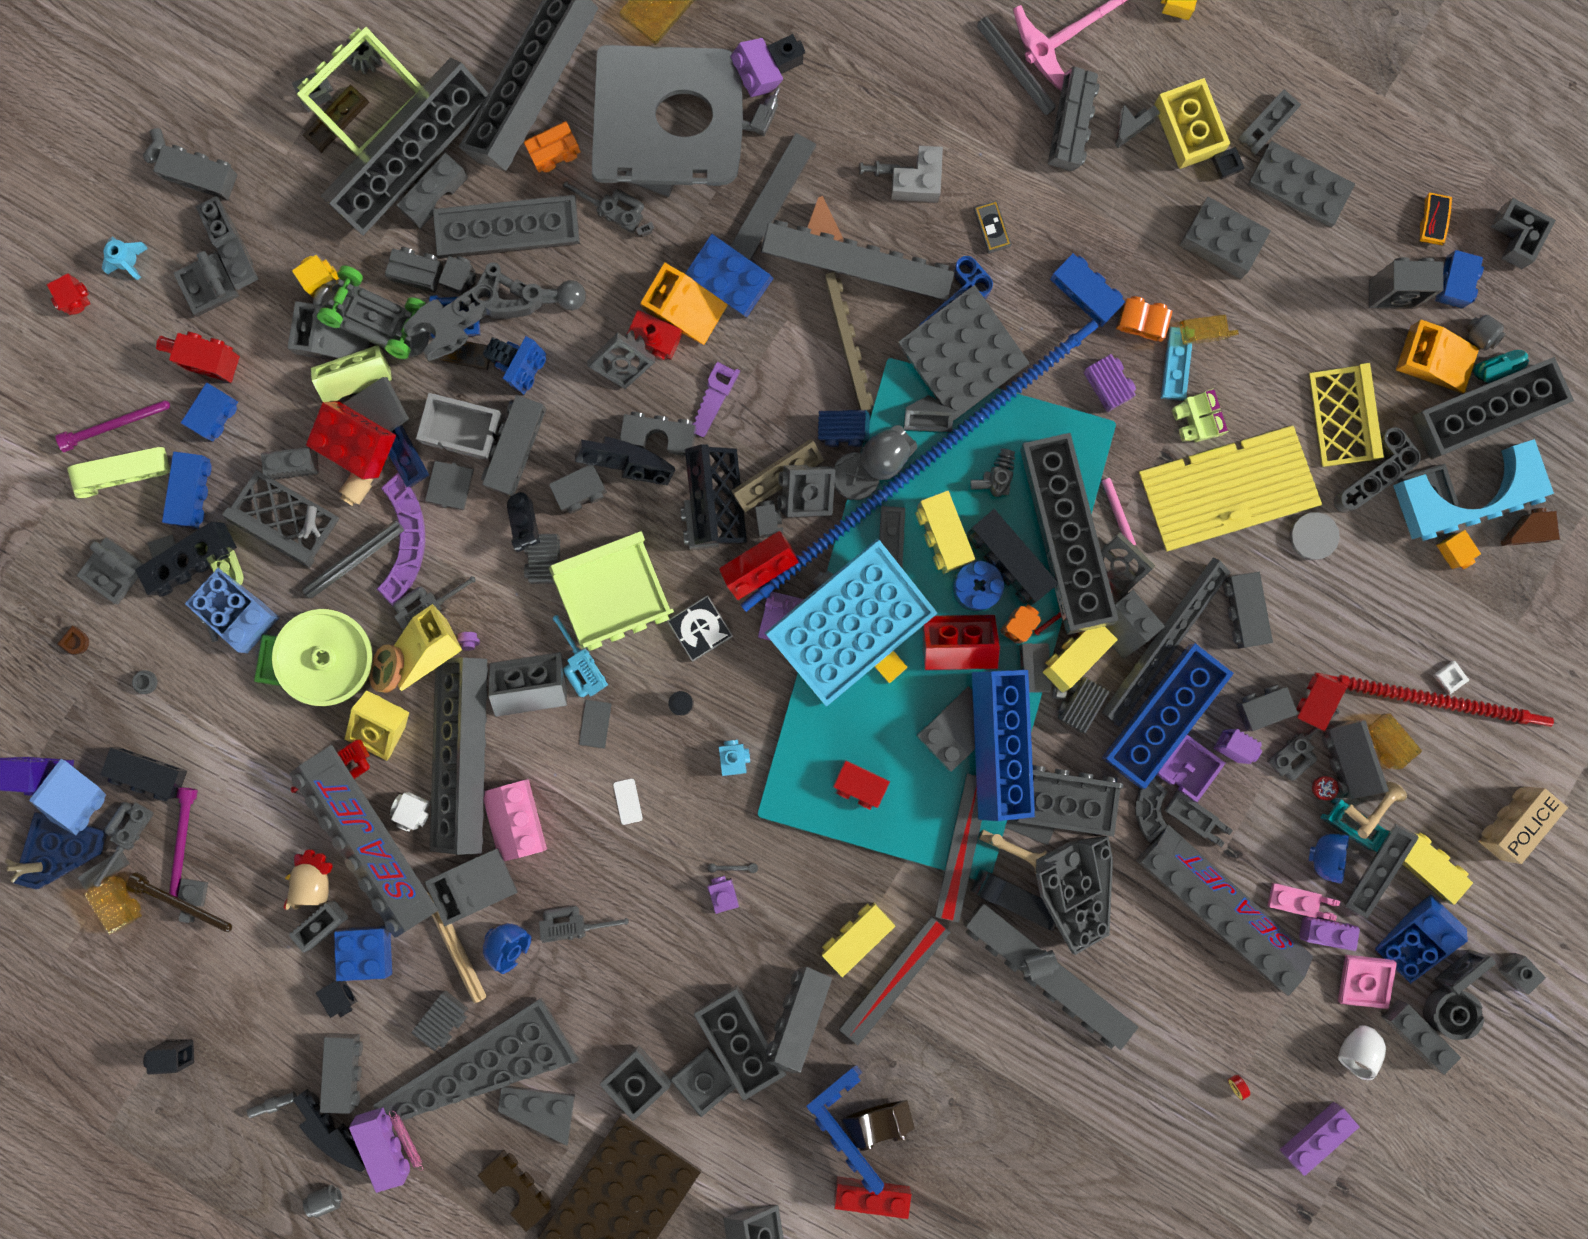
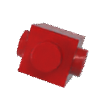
M68 273L47 284L53 296L51 301L58 311L62 310L69 315L81 313L85 309L84 307L91 304L87 298L89 292L82 282L79 283L78 279Z

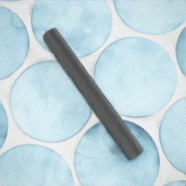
M984 17L978 22L977 28L1045 115L1053 112L1056 105L989 18Z
M396 520L387 525L304 586L302 591L307 598L315 597L404 531L403 526Z

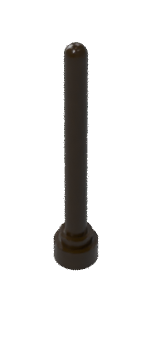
M138 872L133 873L127 881L126 889L135 894L146 893L224 932L232 930L233 926L231 923L149 884L147 877Z

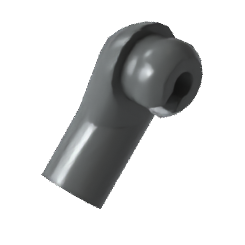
M159 128L149 131L152 143L143 153L144 160L150 164L157 161L162 145H166L162 130Z

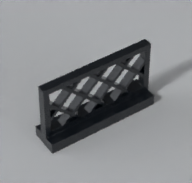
M705 444L686 448L685 456L695 545L747 543L744 511L731 492L741 485L737 449L709 447ZM726 454H729L730 458L729 467L723 461ZM710 455L715 460L712 466L710 464ZM718 466L724 471L722 478L715 471ZM712 478L717 483L715 489H713ZM728 478L732 481V490L725 484ZM721 489L727 495L724 502L718 496ZM715 502L720 507L717 514L715 511ZM730 502L735 505L734 514L728 508ZM723 513L730 520L727 525L720 519ZM733 525L737 528L738 538L730 531ZM717 526L722 530V533L719 538Z

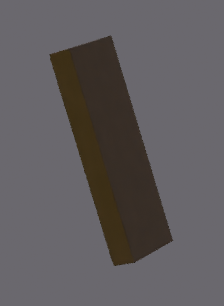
M350 84L324 113L343 131L370 102ZM319 118L302 135L321 153L337 137Z

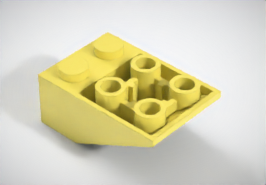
M433 604L410 620L394 645L401 649L404 656L403 669L400 668L399 675H402L398 683L399 689L403 691L462 651L447 619Z

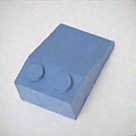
M60 759L29 801L51 822L77 835L79 831H82L88 825L89 818L93 812L103 805L106 794L69 763Z

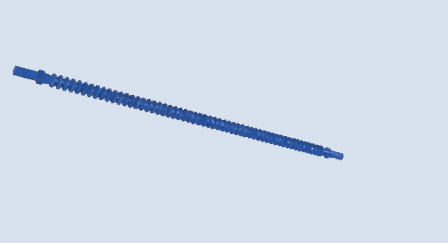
M1092 320L1077 333L1069 335L1066 342L1059 343L1060 347H1054V352L1049 351V356L1044 355V360L1040 359L1038 364H1033V369L1028 368L1027 373L1023 372L1022 377H1017L1016 382L1012 381L1011 386L1007 385L1006 390H1001L1000 395L996 394L995 399L991 398L989 404L985 403L984 408L980 407L979 412L975 411L973 417L969 416L968 421L964 420L963 425L959 424L957 430L953 429L952 434L947 433L948 437H943L941 443L937 442L936 447L931 446V451L927 450L925 456L920 455V460L915 459V464L910 463L909 469L904 468V473L899 472V477L894 476L893 482L888 481V486L883 485V490H877V495L872 494V499L867 498V503H861V508L856 507V512L851 511L849 517L845 516V521L840 520V524H835V528L833 530L829 529L828 534L824 533L822 539L818 538V542H813L812 547L808 546L806 552L802 551L801 556L797 555L798 564L760 586L759 590L740 604L745 612L764 597L767 599L775 588H780V584L785 585L784 581L786 579L790 580L791 575L796 576V571L801 572L802 566L807 567V562L812 563L811 559L813 557L817 559L818 553L823 554V549L828 550L829 544L834 545V540L839 541V536L844 537V532H850V527L855 528V523L860 524V519H866V514L871 515V510L876 511V506H882V501L887 502L889 496L893 497L894 492L898 493L899 488L903 489L905 483L909 484L910 479L914 480L915 475L919 476L921 470L925 471L926 466L930 467L931 462L935 463L936 458H941L942 453L946 454L947 449L951 450L953 444H958V440L963 441V436L967 437L969 431H974V427L979 428V423L983 424L985 418L990 419V414L995 415V410L1000 411L1001 405L1006 406V401L1011 402V397L1016 398L1017 392L1022 393V388L1027 389V384L1032 385V380H1038V375L1043 376V371L1048 372V367H1054V362L1059 363V358L1064 359V354H1070L1071 349L1081 345V341L1098 328L1097 323Z

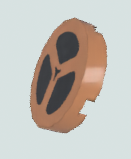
M390 644L383 645L373 656L369 680L375 691L391 692L400 682L402 676L399 675L400 668L403 669L404 656L400 648Z

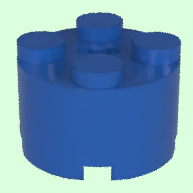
M974 561L965 565L956 574L953 582V593L956 601L963 608L971 611H983L992 607L999 601L1004 590V581L1000 571L994 565L985 561ZM973 581H975L976 583L981 582L983 584V586L981 587L983 592L981 590L975 591L973 589V587L975 586V583Z

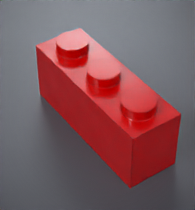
M778 531L720 567L719 570L726 586L736 599L740 600L798 564L799 561L781 531Z
M837 1176L834 1209L908 1219L912 1194L910 1186L884 1183L883 1190L876 1195L874 1191L870 1193L864 1187L861 1179Z

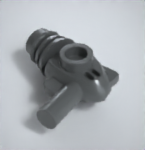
M1001 449L1000 453H998L999 457L996 459L997 462H994V465L997 467H992L991 472H985L983 480H970L971 490L990 489L994 497L1009 495L1010 483L1013 478V472L1010 470H1014V466H1012L1014 461L1012 460H1015V452Z

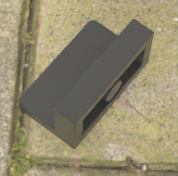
M1020 644L1021 670H1028L1029 693L1050 692L1051 681L1043 673L1048 667L1046 661L1050 658L1049 644Z

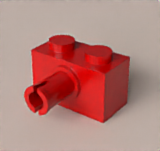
M640 310L637 311L627 332L628 334L631 330L634 331L635 340L639 335L642 336L645 349L652 351L651 354L660 360L665 358L672 360L683 336L682 329Z

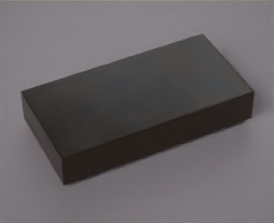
M466 341L464 345L454 352L440 357L441 362L487 371L490 360L483 356L487 345Z

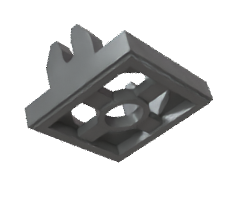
M632 330L626 336H622L617 332L587 360V366L623 389H626L655 363V356L645 350L642 336L639 335L635 340V334ZM625 348L628 352L624 355H615L611 350ZM635 356H638L640 360L637 368L631 365V359ZM625 360L628 362V365L618 367L616 361Z
M1121 532L1101 549L1103 561L1106 557L1111 562V570L1108 571L1106 569L1109 584L1122 597L1155 567ZM1120 548L1126 550L1128 554L1125 557H1116L1110 550ZM1133 559L1138 563L1136 574L1130 570L1129 562ZM1122 561L1126 565V570L1118 571L1114 566V562ZM1115 575H1119V576L1124 575V576H1126L1129 580H1121V579H1118V578H1116V577H1114V576H1115Z

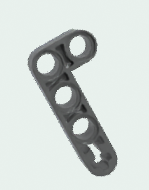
M1393 427L1380 433L1383 455L1386 459L1335 496L1334 506L1339 512L1347 513L1359 508L1419 464L1420 453L1402 429ZM1388 435H1391L1394 438V445H1391L1388 442ZM1402 454L1408 456V465L1402 461ZM1383 468L1389 470V479L1383 475ZM1364 481H1366V482H1368V483L1370 484V486H1371V491H1370V492H1367V491L1364 489V487H1363ZM1355 494L1357 497L1347 504L1345 501L1348 497Z

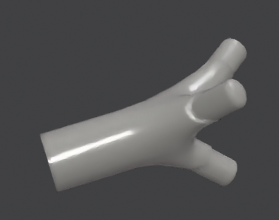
M307 507L305 523L297 535L298 538H308L311 531L316 537L321 536L315 524L316 507Z

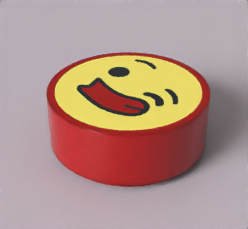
M1235 1074L1228 1079L1230 1087L1240 1100L1243 1101L1250 1096L1247 1084L1239 1075Z

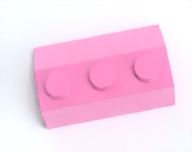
M529 779L485 791L483 801L495 847L499 849L504 861L547 850Z

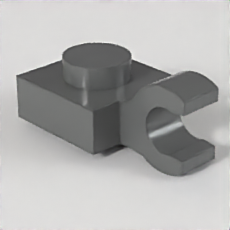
M186 878L181 879L178 898L196 907L204 906L208 882ZM183 911L180 912L179 922H194V916Z

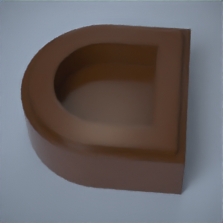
M72 625L57 645L67 653L78 655L88 649L89 638L82 630Z

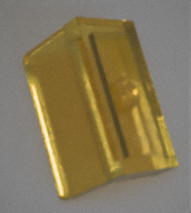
M1226 315L1188 319L1179 322L1183 345L1226 340L1239 335L1238 330L1229 331Z

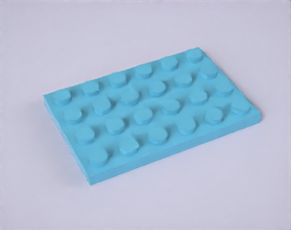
M876 539L767 630L765 634L827 707L933 618L937 612L881 541Z

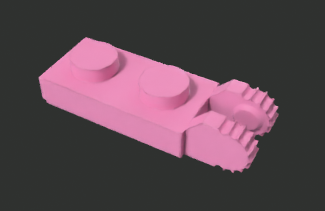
M1272 883L1267 906L1309 917H1321L1336 921L1337 915L1330 912H1321L1319 907L1320 902L1331 906H1339L1340 901L1323 897L1322 894Z

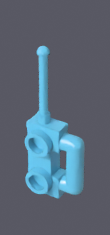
M555 615L553 621L555 620L575 654L567 660L569 664L564 667L563 672L579 697H585L588 694L591 697L607 687L608 683L595 665L594 659L589 655V651L577 648L560 621L559 616ZM576 670H579V672L585 679V685H583L580 679L578 678L577 674L575 673Z

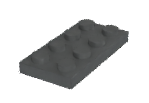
M1271 141L1248 185L1332 228L1355 183Z

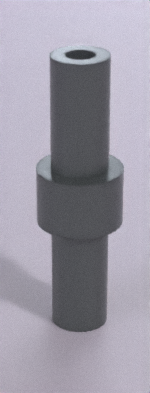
M291 1092L278 1098L276 1096L268 1098L264 1103L247 1109V1115L249 1118H253L266 1112L268 1114L280 1110V1107L293 1103V1099L297 1095L295 1092Z

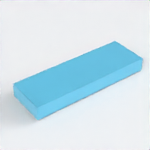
M1170 327L1168 329L1161 398L1179 401L1186 399L1193 329Z

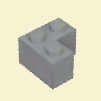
M919 146L916 169L894 168L891 200L938 203L941 194L943 147Z

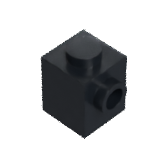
M793 34L767 46L781 74L803 64L805 49L800 40L796 41Z

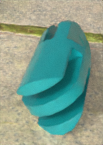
M1513 350L1478 363L1474 367L1473 373L1477 378L1489 384L1525 369L1529 364V356L1524 350Z

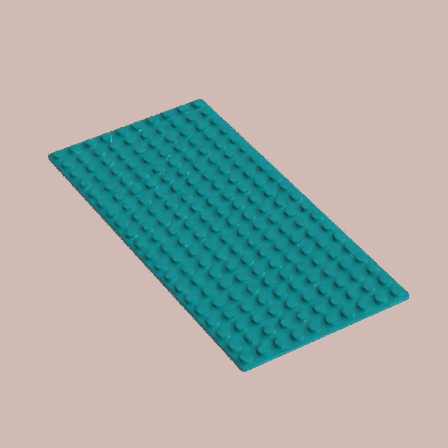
M893 358L887 360L870 418L869 440L879 432L891 429L896 425L904 428L907 406L928 395L936 399L911 363ZM996 388L953 420L952 430H957L959 424L963 425L964 420L968 421L969 416L973 417L975 411L979 412L980 407L984 408L985 403L989 404L990 399H995V395H1000L1003 389ZM1016 393V398L1011 397V402L1006 401V406L1001 405L1000 411L995 410V415L990 414V419L985 418L983 424L979 423V428L974 427V431H969L967 437L963 436V441L958 440V444H953L951 450H946V454L942 453L941 458L937 457L935 463L931 462L930 467L926 466L925 471L921 470L919 476L915 475L914 480L910 479L909 484L905 483L903 489L899 488L898 493L894 492L893 497L889 496L887 502L882 501V506L905 508L902 569L937 612L935 616L995 615L1000 645L998 669L925 670L922 626L893 650L908 668L891 683H888L880 672L873 667L826 707L799 673H797L759 806L758 816L760 818L945 871L966 774L976 776L975 749L951 772L945 768L916 735L968 686L973 690L972 672L1021 670L1020 644H1016L1004 636L1000 629L1009 620L1008 618L1016 608L1020 606L1026 607L1027 603L1022 604L1015 596L1017 591L1011 584L1007 586L1004 583L1003 594L992 607L983 611H971L963 608L956 601L953 593L954 578L963 567L943 574L942 569L937 570L933 560L935 556L933 547H928L924 534H926L924 524H919L915 512H917V507L922 500L949 491L968 539L970 536L967 532L995 509L1050 573L1020 449L1023 443L1071 433L1092 514L1116 423L1113 420ZM905 430L916 441L917 449L908 458L899 472L904 473V468L909 469L910 463L915 464V459L920 460V455L925 456L927 450L931 451V446L936 447L937 442L941 443L942 438H947V433L952 434L953 431ZM1001 449L1015 452V460H1012L1014 461V465H1012L1014 470H1010L1013 472V478L1010 483L1009 495L994 497L990 489L971 490L970 480H983L985 472H991L992 467H997L994 465V462H997L996 459L999 457L998 453H1000ZM893 477L887 480H879V484L872 494L877 495V490H883V485L888 486V481H894ZM867 498L862 500L847 499L841 520L845 521V516L849 517L851 511L856 512V507L861 508V503H867ZM876 506V511L871 510V515L866 514V519H860V524L855 523V528L850 527V532H844V537L839 536V541L835 540L827 568L832 574L837 573L872 542L879 539L881 506ZM970 544L975 557L974 561H985L983 551L980 548L975 549ZM973 581L975 583L973 589L975 591L981 590L983 592L981 588L983 584L981 582L976 583L975 581ZM1055 588L1051 589L1039 601L1030 605L1039 612L1037 616L1041 619L1035 629H1038L1060 612ZM1062 617L1040 632V635H1036L1034 630H1032L1033 633L1028 640L1021 644L1047 643L1049 644L1050 657L1053 656ZM1042 692L1029 693L1031 732ZM845 760L890 781L878 808L872 806L871 810L859 805V799L851 795L849 799H846L836 794L837 789L833 785ZM982 820L979 835L984 829L994 835L999 834L1003 837L1007 820ZM978 839L969 878L976 879L981 868L993 873L999 848Z

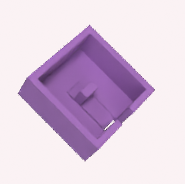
M1186 735L1156 775L1168 784H1177L1180 786L1177 789L1178 791L1188 796L1194 802H1198L1226 763L1193 738Z

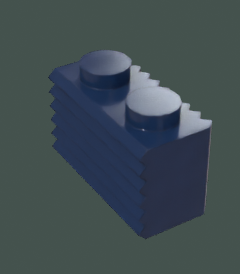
M866 410L818 412V440L825 443V446L838 447L839 443L846 442L848 446L859 447L862 446L863 442L869 441L870 413Z

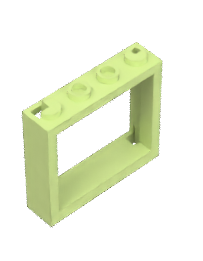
M367 27L362 31L358 28L348 37L351 42L346 47L342 44L337 47L331 54L334 58L328 64L323 61L314 70L317 75L311 81L306 78L297 87L300 90L297 96L356 157L412 98L368 141L358 148L317 106L309 95L365 40L415 93L422 88L421 84Z

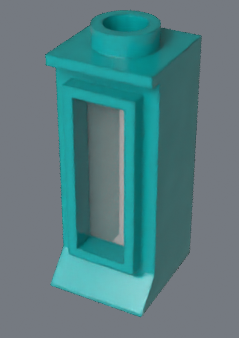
M1333 798L1330 802L1335 806L1329 815L1322 814L1320 818L1367 850L1377 852L1390 831L1377 824L1366 839L1361 838L1358 835V830L1361 826L1347 813H1344V810L1349 805L1342 799Z

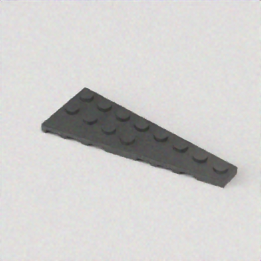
M540 998L376 1102L373 1106L375 1109L383 1107L386 1115L391 1116V1118L396 1115L398 1118H401L399 1120L403 1121L416 1115L556 1070L568 1064H574L579 1058L543 999Z

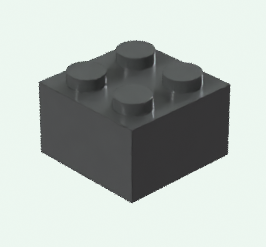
M640 1045L611 1070L600 1083V1086L632 1121L639 1117L671 1085L670 1079Z

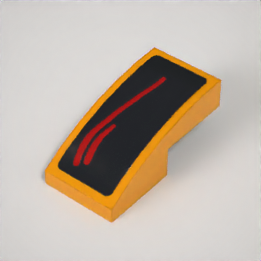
M1430 192L1425 197L1424 218L1420 222L1419 241L1440 246L1444 245L1449 227L1452 197Z

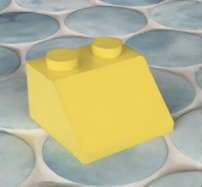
M366 691L351 709L345 740L351 743L355 740H361L368 752L387 761L406 727L409 712L382 699L378 695Z

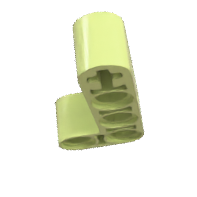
M157 447L72 465L67 470L75 497L87 498L97 495L98 489L166 475L170 473V465L165 448Z

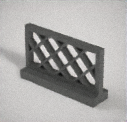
M258 470L255 471L231 508L227 507L222 514L231 524L309 569L315 561L313 558L339 521L338 516L265 476ZM259 478L267 482L269 491L255 494L254 485ZM286 493L289 503L276 505L273 494ZM270 495L272 507L259 509L256 498ZM253 499L255 511L245 513L239 510L244 501ZM296 505L314 506L317 508L316 517L326 516L331 519L326 527L317 529L322 534L320 537L315 535L316 543L311 550L305 548L301 538L297 537L300 533L298 522L305 520L306 515L296 517L294 509ZM290 507L293 518L279 521L277 510ZM273 511L276 522L266 525L262 523L260 514ZM294 523L296 534L290 536L283 535L281 526Z

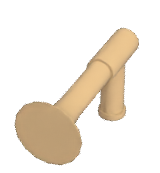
M1386 782L1389 791L1385 792V797L1368 818H1365L1352 804L1344 810V813H1347L1361 826L1358 830V835L1361 838L1366 839L1393 802L1405 801L1407 794L1400 785L1394 782Z
M984 829L978 838L996 848L1003 849L1026 860L1034 867L1035 874L1036 859L1047 854L1046 850L1039 854L1029 852L1005 841L1001 835H994Z

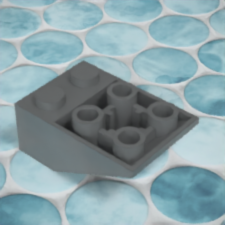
M295 301L288 349L294 354L336 360L369 348L370 341L344 329L333 328L323 324L317 318L313 304Z
M498 848L425 881L444 927L518 893Z

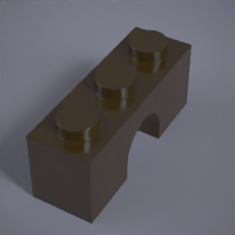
M503 1150L477 1176L493 1195L500 1188L506 1186L512 1187L518 1192L520 1200L513 1207L510 1214L523 1230L527 1232L549 1212L552 1206L550 1204L551 1200L543 1190L539 1191L532 1176L526 1171L523 1172L518 1167L519 1163L515 1156L511 1153L507 1154Z

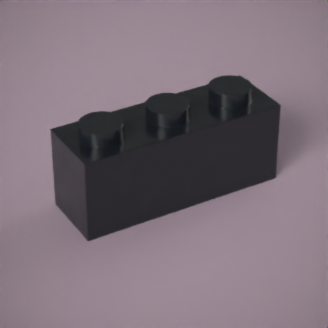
M110 747L100 775L107 777V782L119 786H122L124 783L130 785V790L143 794L147 791L154 794L153 798L167 802L168 799L176 798L177 788L182 787L187 770L121 747Z

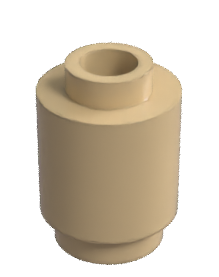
M351 473L339 490L342 493L340 498L351 506L355 502L360 504L372 487L370 484L373 479H361Z

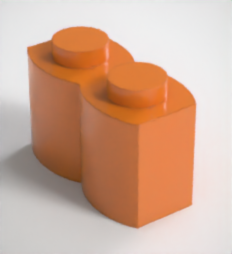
M1138 296L1126 298L1121 308L1116 329L1162 342L1166 337L1173 311L1167 309V305L1162 303L1150 305Z

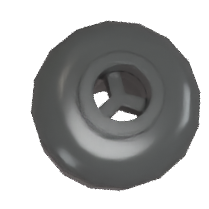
M1483 315L1480 319L1475 317L1466 328L1469 330L1467 339L1482 350L1496 348L1505 336L1503 332L1504 325L1490 315Z

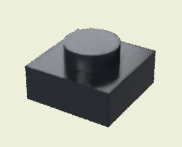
M1236 147L1212 157L1221 180L1245 169Z

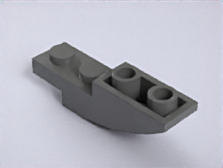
M215 196L197 205L196 209L212 244L217 248L233 286L239 290L259 280L253 268V261L220 199Z

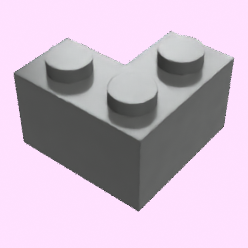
M1512 198L1501 206L1491 225L1492 228L1511 237L1501 259L1520 269H1524L1535 262L1556 220Z

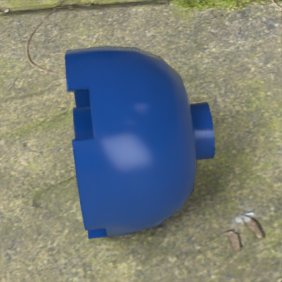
M1341 834L1325 835L1318 840L1316 847L1310 848L1309 861L1314 862V870L1318 876L1324 880L1342 884L1346 867V849H1348L1349 836Z
M509 923L499 925L486 933L483 955L492 969L501 974L507 973L517 966L518 963L515 960L521 952L527 953L531 944V936L518 925Z

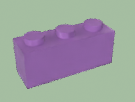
M1333 1102L1286 1143L1280 1151L1305 1176L1359 1128V1125L1343 1107Z
M383 1107L356 1115L349 1126L376 1193L403 1185L410 1172L409 1162L407 1159H404L401 1152L400 1140L393 1133L391 1118L389 1115H386Z

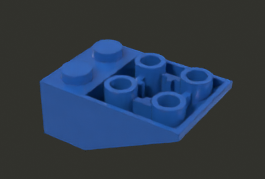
M1429 895L1410 910L1379 943L1375 950L1384 959L1394 960L1397 963L1396 970L1411 984L1468 942L1467 928L1433 895Z

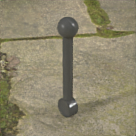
M711 863L707 869L710 873L716 871H750L751 873H756L758 866L755 863H751L749 866H716Z

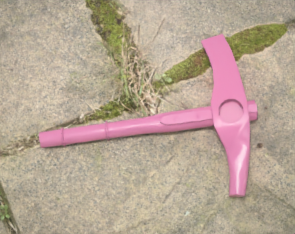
M1110 0L1050 38H1047L1033 26L1026 17L1022 5L1014 8L1015 20L1027 52L1025 53L1027 63H1034L1038 70L1061 91L1065 73L1057 62L1054 49L1119 5H1123L1127 0Z

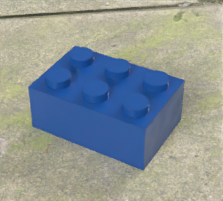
M711 234L685 273L745 317L749 316L774 279L769 273L713 234Z

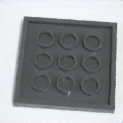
M975 285L897 342L936 399L943 406H949L954 409L953 420L1030 364Z

